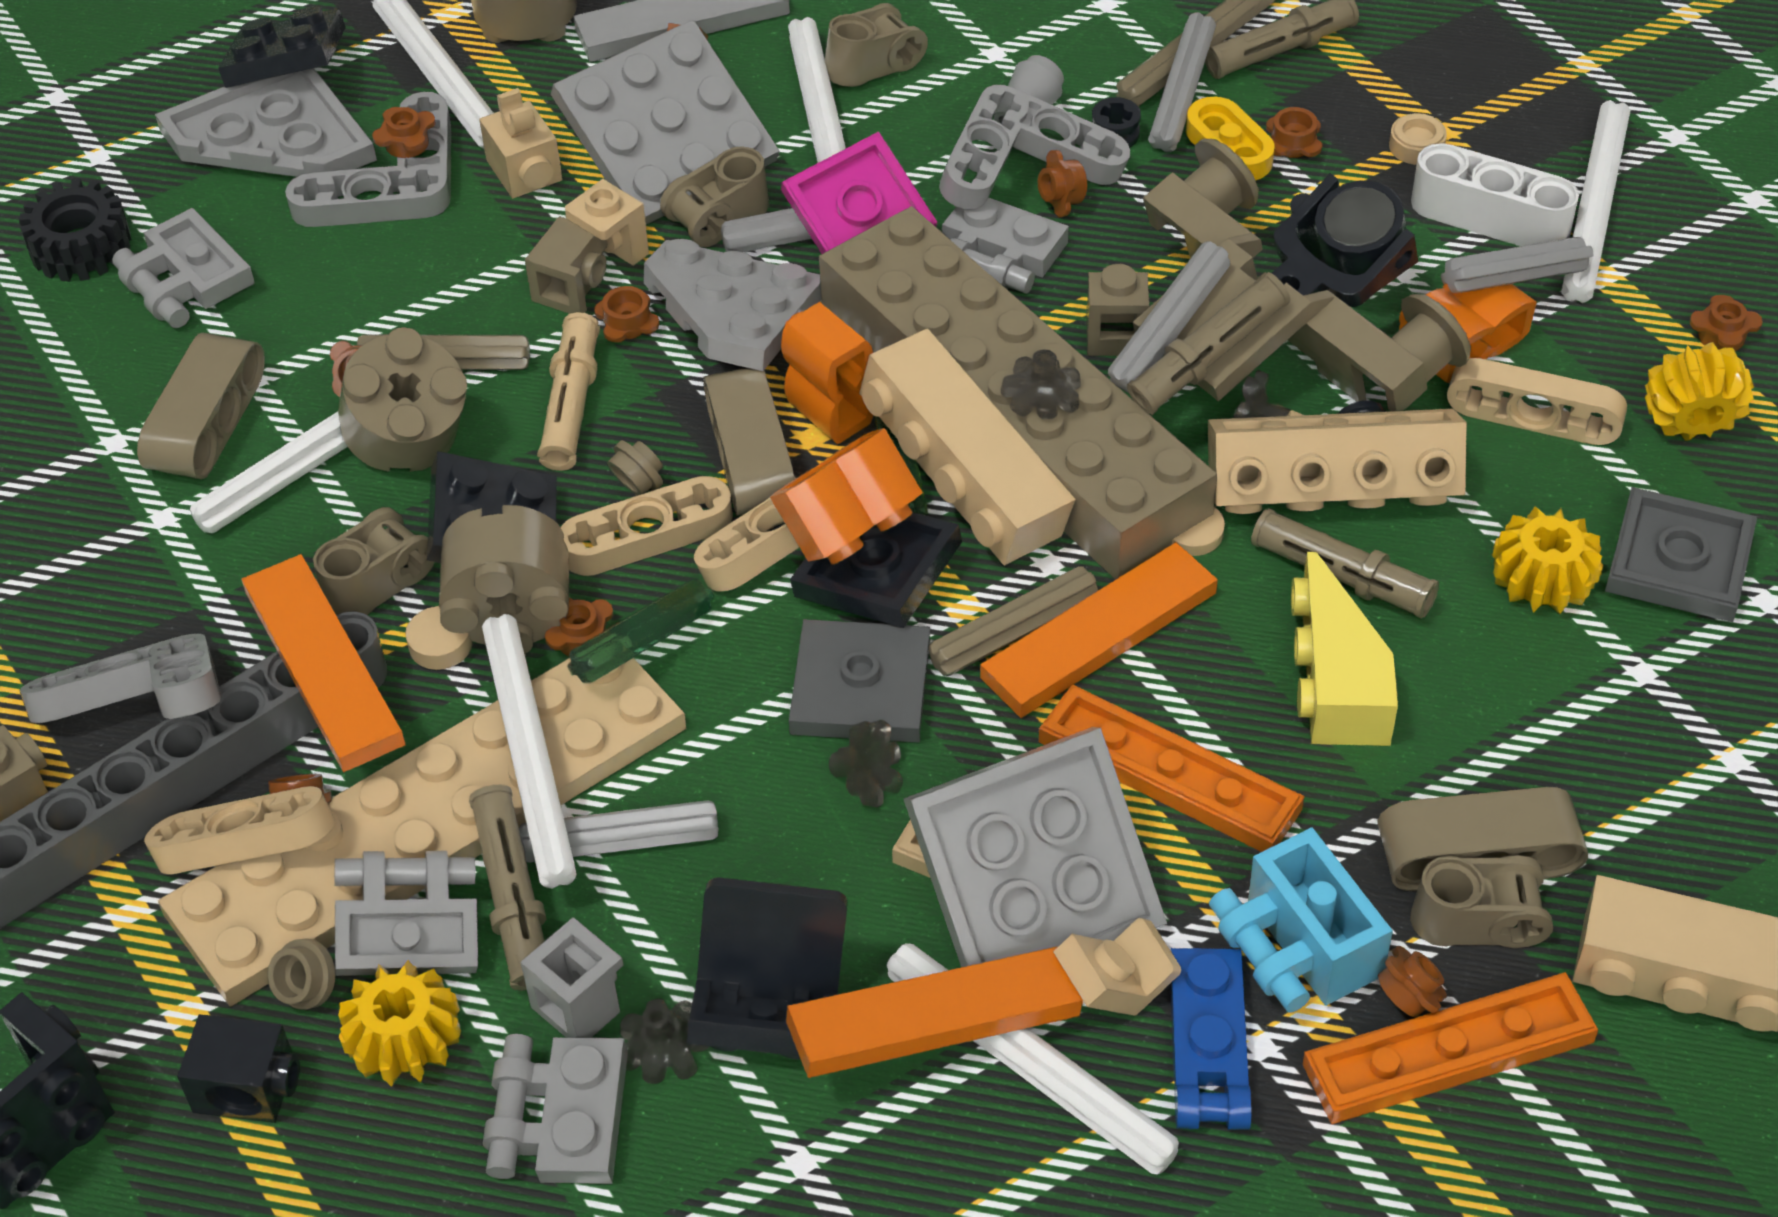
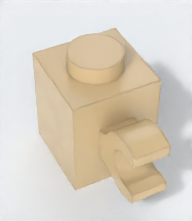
M518 88L497 95L500 111L479 118L486 160L511 198L514 199L562 181L557 139L530 100L523 103L521 91Z

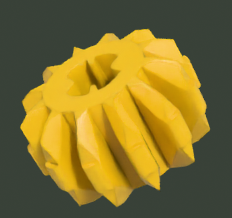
M1711 342L1701 349L1692 350L1687 345L1685 352L1678 355H1663V364L1648 370L1649 381L1645 385L1647 392L1645 400L1650 415H1653L1655 424L1661 426L1665 436L1681 434L1685 441L1691 440L1699 434H1706L1711 438L1714 431L1719 429L1731 430L1734 428L1735 419H1741L1750 414L1749 402L1754 399L1751 390L1754 386L1749 369H1745L1743 360L1737 357L1734 348L1718 350L1715 344Z
M1537 507L1533 508L1527 518L1512 515L1510 522L1505 527V531L1500 532V537L1495 540L1492 557L1495 558L1493 571L1495 584L1508 587L1509 602L1522 599L1530 601L1533 613L1541 605H1549L1558 614H1561L1564 608L1568 606V602L1582 606L1585 599L1590 595L1591 589H1594L1595 583L1599 582L1603 564L1601 563L1602 555H1600V536L1587 533L1585 518L1574 521L1565 519L1562 508L1553 516H1546Z
M407 960L397 974H389L388 970L378 964L376 980L368 983L353 979L351 992L354 999L339 1003L340 1010L338 1016L342 1025L340 1028L341 1033L339 1034L344 1053L349 1054L350 1058H354L357 1069L363 1073L365 1078L380 1071L382 1079L392 1087L402 1072L410 1071L411 1076L421 1082L424 1075L423 1066L426 1063L446 1066L449 1056L446 1046L459 1043L461 1029L457 1013L460 1009L456 995L451 992L450 988H444L442 977L436 973L434 968L418 975L417 968Z

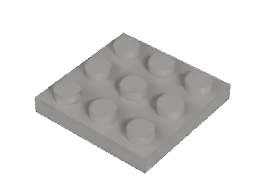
M694 20L688 21L558 81L552 87V98L605 180L644 204L646 224L665 216L660 209V202L664 191L670 183L717 158L723 151L741 146L753 148L760 152L764 158V166L775 162L780 152ZM690 191L686 192L689 196L692 194Z
M1099 727L1085 729L904 798L961 967L1056 946L1058 948L1071 934L1114 941L1138 918L1152 921L1155 928L1167 924L1107 744Z

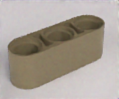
M204 332L194 338L140 431L137 455L139 463L143 468L197 479H204L208 476L261 382L265 363L264 350L261 344Z
M751 368L703 376L708 413L736 516L744 515L795 479L765 371Z
M1558 787L1409 800L1388 807L1380 814L1377 820L1392 883L1397 888L1405 891H1417L1424 869L1428 863L1439 857L1502 858L1515 855L1527 856L1541 864L1544 879L1561 877L1575 872L1588 859V849L1571 795L1566 790Z

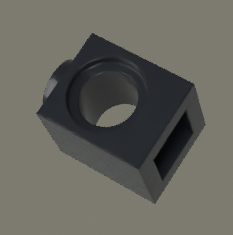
M199 1014L177 1078L193 1113L276 1123L283 1098L291 1097L296 1090L300 1073V1060L297 1054L292 1053L282 1024Z

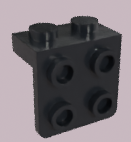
M721 877L711 879L706 884L704 893L697 981L689 1016L687 1044L710 1046L720 1051L739 1049L781 1054L787 1058L800 1059L786 1023L787 1006L838 995L848 907L846 896L835 890Z
M23 992L18 994L0 1010V1016L29 1066L0 1091V1209L7 1208L17 1198L25 1197L36 1190L51 1168L74 1148L83 1146L91 1141L98 1134L103 1123L115 1113L96 1078L100 1073L98 1067L85 1051L81 1049L77 1041L81 1034L76 1026L55 1005H50L43 1011Z

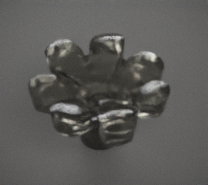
M1046 349L1036 351L1032 358L1027 356L1018 358L1013 367L1014 374L1005 376L1000 388L1002 396L1013 397L1010 408L1019 416L1028 415L1033 410V407L1037 406L1036 411L1040 418L1053 419L1058 415V406L1064 411L1071 413L1080 406L1079 394L1075 391V389L1081 387L1079 371L1076 368L1070 367L1060 369V362L1057 360L1056 354Z
M1258 369L1254 378L1249 375L1247 376L1242 390L1246 402L1242 401L1238 405L1233 418L1290 416L1291 409L1269 403L1267 386L1270 376Z
M884 720L870 723L863 721L854 724L849 730V746L839 748L829 759L831 774L836 778L847 777L846 788L852 796L860 797L863 805L880 807L883 804V791L898 793L903 784L902 775L895 769L890 768V765L897 764L900 761L901 751L897 742H889L892 729L889 723Z
M654 999L647 1002L642 1016L638 1014H627L624 1016L620 1024V1035L629 1040L625 1043L628 1049L627 1071L634 1070L642 1064V1079L650 1084L662 1082L665 1078L667 1067H671L672 1071L680 1079H688L697 1072L698 1065L691 1051L702 1052L710 1046L687 1044L691 1002L683 1000L669 1010L663 999Z

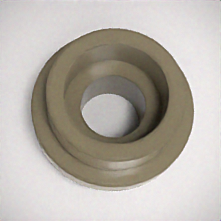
M620 440L614 446L615 455L607 462L608 467L632 493L638 496L645 494L649 489L657 490L663 485V480L658 473L663 468V464L645 444L637 441L631 446L629 443Z
M309 938L297 939L287 943L270 961L268 967L270 989L279 1001L296 1009H310L322 1005L331 995L335 984V966L330 953L320 942Z

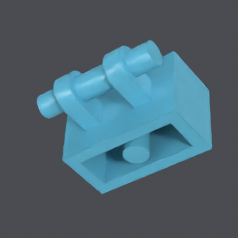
M1313 827L1253 856L1248 902L1242 904L1230 888L1219 891L1209 902L1210 908L1220 920L1218 929L1230 947L1241 948L1255 968L1253 973L1254 980L1266 995H1275L1289 1013L1299 1010L1310 999V994L1298 979L1301 975H1303L1324 1005L1327 1006L1377 980L1378 974L1386 968L1385 961L1388 959L1393 930ZM1268 928L1283 948L1282 950H1276L1263 932V929Z

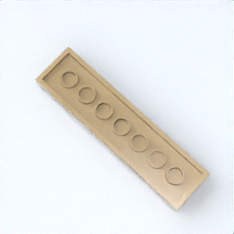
M612 634L531 680L560 805L686 729L684 712ZM499 700L331 798V802L327 804L335 818V825L325 837L316 843L293 851L217 865L157 900L163 916L229 1007L269 984L268 967L270 961L287 943L297 939L309 938L320 942L326 949L335 944V900H363L362 886H335V859L363 858V851H384L385 858H425L426 851H447L448 857L476 858L482 854L473 809L469 803V796L474 791L490 785L501 784L511 788L518 828L521 824L526 823ZM425 885L385 886V900H407L425 889Z

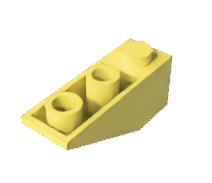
M1307 552L1304 577L1293 578L1291 587L1292 616H1303L1304 626L1296 627L1294 661L1295 666H1306L1307 678H1299L1298 717L1310 719L1311 744L1391 746L1398 709L1393 652L1317 552Z

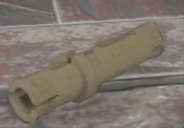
M1329 0L1311 8L1301 5L1291 9L1288 17L1252 29L1216 45H1210L1205 59L1206 67L1213 78L1220 79L1226 74L1264 61L1295 47L1310 48L1317 45L1323 36L1349 26L1357 25L1359 22L1358 7L1354 0Z
M1264 272L1256 282L1225 307L1221 308L1184 340L1177 338L1165 347V356L1134 381L1131 380L1127 384V390L1132 399L1148 414L1153 415L1160 406L1187 384L1196 385L1207 377L1206 369L1237 343L1245 339L1248 334L1281 307H1285L1290 303L1291 299L1286 287L1275 275L1270 272Z
M1270 508L1263 511L1253 529L1251 536L1252 545L1267 549L1304 567L1307 552H1317L1337 580L1354 587L1356 596L1365 600H1371L1373 597H1376L1411 612L1416 617L1422 619L1428 614L1437 597L1439 581L1428 579L1391 563L1389 554L1379 550H1374L1370 554L1335 539L1326 533L1277 514Z
M490 785L474 791L469 796V803L473 809L483 862L486 867L495 910L489 915L492 930L495 934L501 935L510 974V987L514 990L523 991L527 990L520 962L544 942L541 925L547 919L543 903L535 900L525 850L521 841L512 802V790L507 785Z

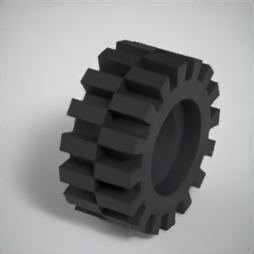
M77 179L71 180V187L64 189L62 182L52 185L54 192L48 194L43 189L37 192L35 196L38 203L30 200L26 202L23 206L25 213H20L19 216L20 230L34 267L38 271L42 269L46 277L52 279L58 273L61 281L70 282L72 275L78 274L80 281L90 279L88 272L96 270L101 276L109 272L106 263L110 262L113 264V255L118 250L131 248L129 243L132 240L131 232L118 195L115 196L113 189L107 185L101 189L99 182L90 180L87 187H84L82 180ZM84 228L76 232L67 233L74 229Z

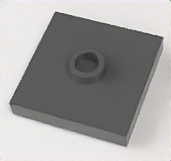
M1631 487L1605 592L1733 622L1739 605L1757 516Z
M803 619L789 714L790 735L920 742L929 659L930 627L905 625L902 628L891 624Z

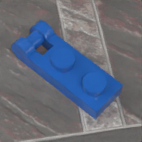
M1171 948L1172 954L1181 966L1180 975L1170 983L1176 1129H1199V1122H1226L1228 1130H1250L1251 1090L1248 1078L1241 949ZM1199 1086H1224L1225 1093L1199 1092Z

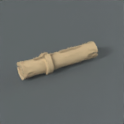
M576 312L565 317L562 324L563 331L559 351L553 355L549 369L553 383L537 457H540L539 462L543 466L551 470H569L576 463V451L584 417L588 386L594 382L597 375V362L594 359L597 337L600 333V326H598L599 322L596 318L586 313Z

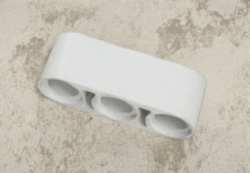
M1440 143L1423 148L1418 155L1411 204L1418 214L1428 219L1518 246H1526L1570 238L1579 192L1572 182L1560 176L1454 145Z

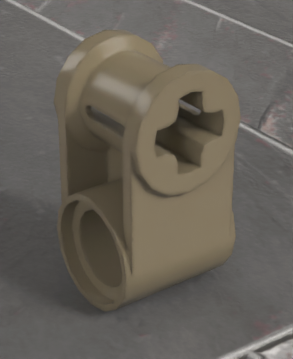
M880 3L873 8L852 14L838 15L830 21L828 29L825 65L829 79L835 84L854 87L895 72L907 71L919 63L924 56L928 46V38L920 28L908 26L901 20L899 10L889 3Z
M744 146L733 147L723 151L717 158L669 184L660 202L662 213L673 222H681L688 229L690 239L700 247H710L722 240L721 228L725 221L766 213L769 207V196L764 158L760 152ZM690 191L692 194L689 196L686 192Z
M382 507L371 512L362 522L337 538L324 543L317 549L313 557L317 582L335 614L354 611L368 615L377 606L407 586H411L423 579L434 565L433 561L427 560L428 537L415 535L404 526L403 518L397 511L390 507Z
M1519 855L1502 858H1459L1453 856L1436 858L1428 863L1422 873L1410 916L1414 931L1423 940L1432 945L1443 947L1453 945H1501L1509 948H1523L1541 943L1553 932L1552 916L1547 910L1543 909L1539 887L1544 882L1542 866L1533 858Z

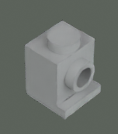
M571 918L520 962L531 1008L566 1038H592L620 1013L615 981L617 980L616 971L623 966L622 957L575 918Z

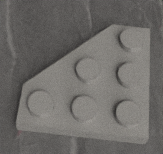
M314 68L225 88L224 86L155 114L160 132L180 160L185 162L298 177L302 174L357 169L377 160L372 141Z
M687 239L665 240L644 262V284L652 294L661 292L666 298V310L684 331L693 330L698 336V348L708 359L764 371L781 350V338L786 321L796 313L805 311L822 300L820 274L807 272L804 267L797 264L783 263L776 265L754 260L749 254L744 252L728 251L723 253L701 248L696 242Z

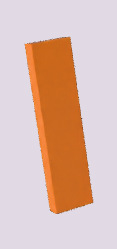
M1175 542L980 664V678L1022 718L1071 687L1072 684H1076L1215 595L1218 579Z
M302 554L242 578L247 597L343 773L405 746L402 730Z
M1073 684L1039 728V743L1043 745L1091 727L1101 728L1120 783L1260 852L1281 843L1303 810L1305 796Z
M1056 946L787 1006L786 1023L807 1077L811 1078L1078 1017L1081 1013L1083 999L1053 951L1057 948Z
M1564 972L1446 1008L1436 1013L1423 1015L1306 1051L1302 1065L1332 1125L1595 1042L1598 1028L1567 973Z

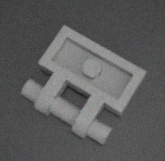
M988 198L983 206L976 209L955 207L942 224V233L1007 290L1011 288L1027 294L1034 284L1035 275L1043 278L1068 244L1069 226Z
M193 208L143 232L148 246L147 249L134 254L130 249L123 248L118 250L112 258L113 265L119 270L118 276L121 282L131 292L140 293L144 297L146 309L156 319L166 321L173 328H180L189 320V312L183 306V303L194 297L207 309L255 284L251 267ZM169 270L173 276L160 282L157 275Z
M363 851V858L335 859V886H362L363 900H335V976L376 975L378 964L388 970L389 974H397L407 960L417 968L418 974L433 968L437 974L476 973L478 968L477 899H449L448 885L475 884V857H448L447 851H426L425 858H385L384 851ZM425 885L426 899L385 900V886Z
M511 1034L505 1037L503 1057L494 1062L492 1087L497 1090L494 1117L486 1121L483 1136V1146L489 1150L486 1173L497 1179L512 1178L515 1176L517 1155H536L535 1171L540 1183L613 1184L628 1049L624 1038L553 1037L550 1063L531 1062L532 1038L523 1034ZM526 1096H545L542 1123H525L522 1121Z

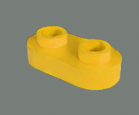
M1205 97L1191 104L1187 112L1186 134L1194 145L1202 139H1216L1231 148L1243 160L1255 180H1259L1269 174L1273 166L1274 142L1236 103L1222 97Z

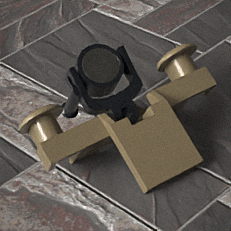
M1202 139L1195 144V154L1200 167L1183 181L1172 172L1143 197L1150 225L1158 231L1166 223H1169L1181 232L1185 237L1190 259L1200 245L1207 241L1223 247L1229 253V268L1177 336L1180 340L1187 338L1221 308L1225 307L1259 279V277L1257 278L1253 258L1263 250L1261 239L1228 215L1237 206L1246 209L1254 207L1258 201L1259 188L1253 174L1243 160L1231 148L1216 139ZM1329 173L1310 195L1300 193L1293 197L1290 203L1291 216L1279 225L1274 232L1277 254L1282 264L1272 274L1286 287L1290 295V303L1285 307H1281L1248 334L1245 339L1237 343L1206 369L1207 377L1197 385L1219 401L1288 340L1315 361L1320 374L1356 402L1367 399L1362 376L1365 374L1385 390L1389 411H1404L1427 390V382L1447 364L1457 367L1466 365L1470 357L1471 345L1466 332L1456 318L1439 302L1426 295L1412 294L1402 299L1401 309L1407 324L1391 338L1351 308L1362 305L1373 294L1418 263L1415 234L1407 229L1402 201L1390 187L1379 182L1363 180L1339 186L1338 178ZM1161 297L1133 321L1135 332Z

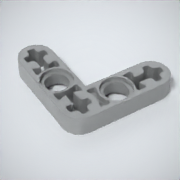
M992 85L982 92L947 161L939 188L942 196L956 207L976 209L983 206L1013 147L1045 162L1049 151L1059 150L1063 155V160L1075 159L1082 164L1088 181L1100 185H1110L1117 182L1122 176L1130 158V148L1121 136L1106 128L1013 87ZM997 111L1005 113L1001 124L992 120L993 115ZM1040 129L1053 130L1059 133L1064 140L1050 139L1043 135ZM982 140L988 142L997 151H983L977 148L972 141ZM1078 144L1081 146V148L1075 147L1074 145ZM968 168L977 172L972 183L963 180Z
M419 92L406 97L400 104V107L412 108L417 113L429 111L434 114L436 124L427 131L429 145L426 150L437 151L436 154L426 158L397 157V166L302 174L294 178L287 185L285 191L292 219L297 224L305 227H321L433 217L444 212L451 200V121L446 99L434 92ZM363 192H381L379 196L373 199H356V196Z
M188 634L52 673L25 684L19 690L28 718L32 723L58 720L152 691L155 692L162 716L169 719L197 714L215 706L221 700L215 666L206 637L203 634Z

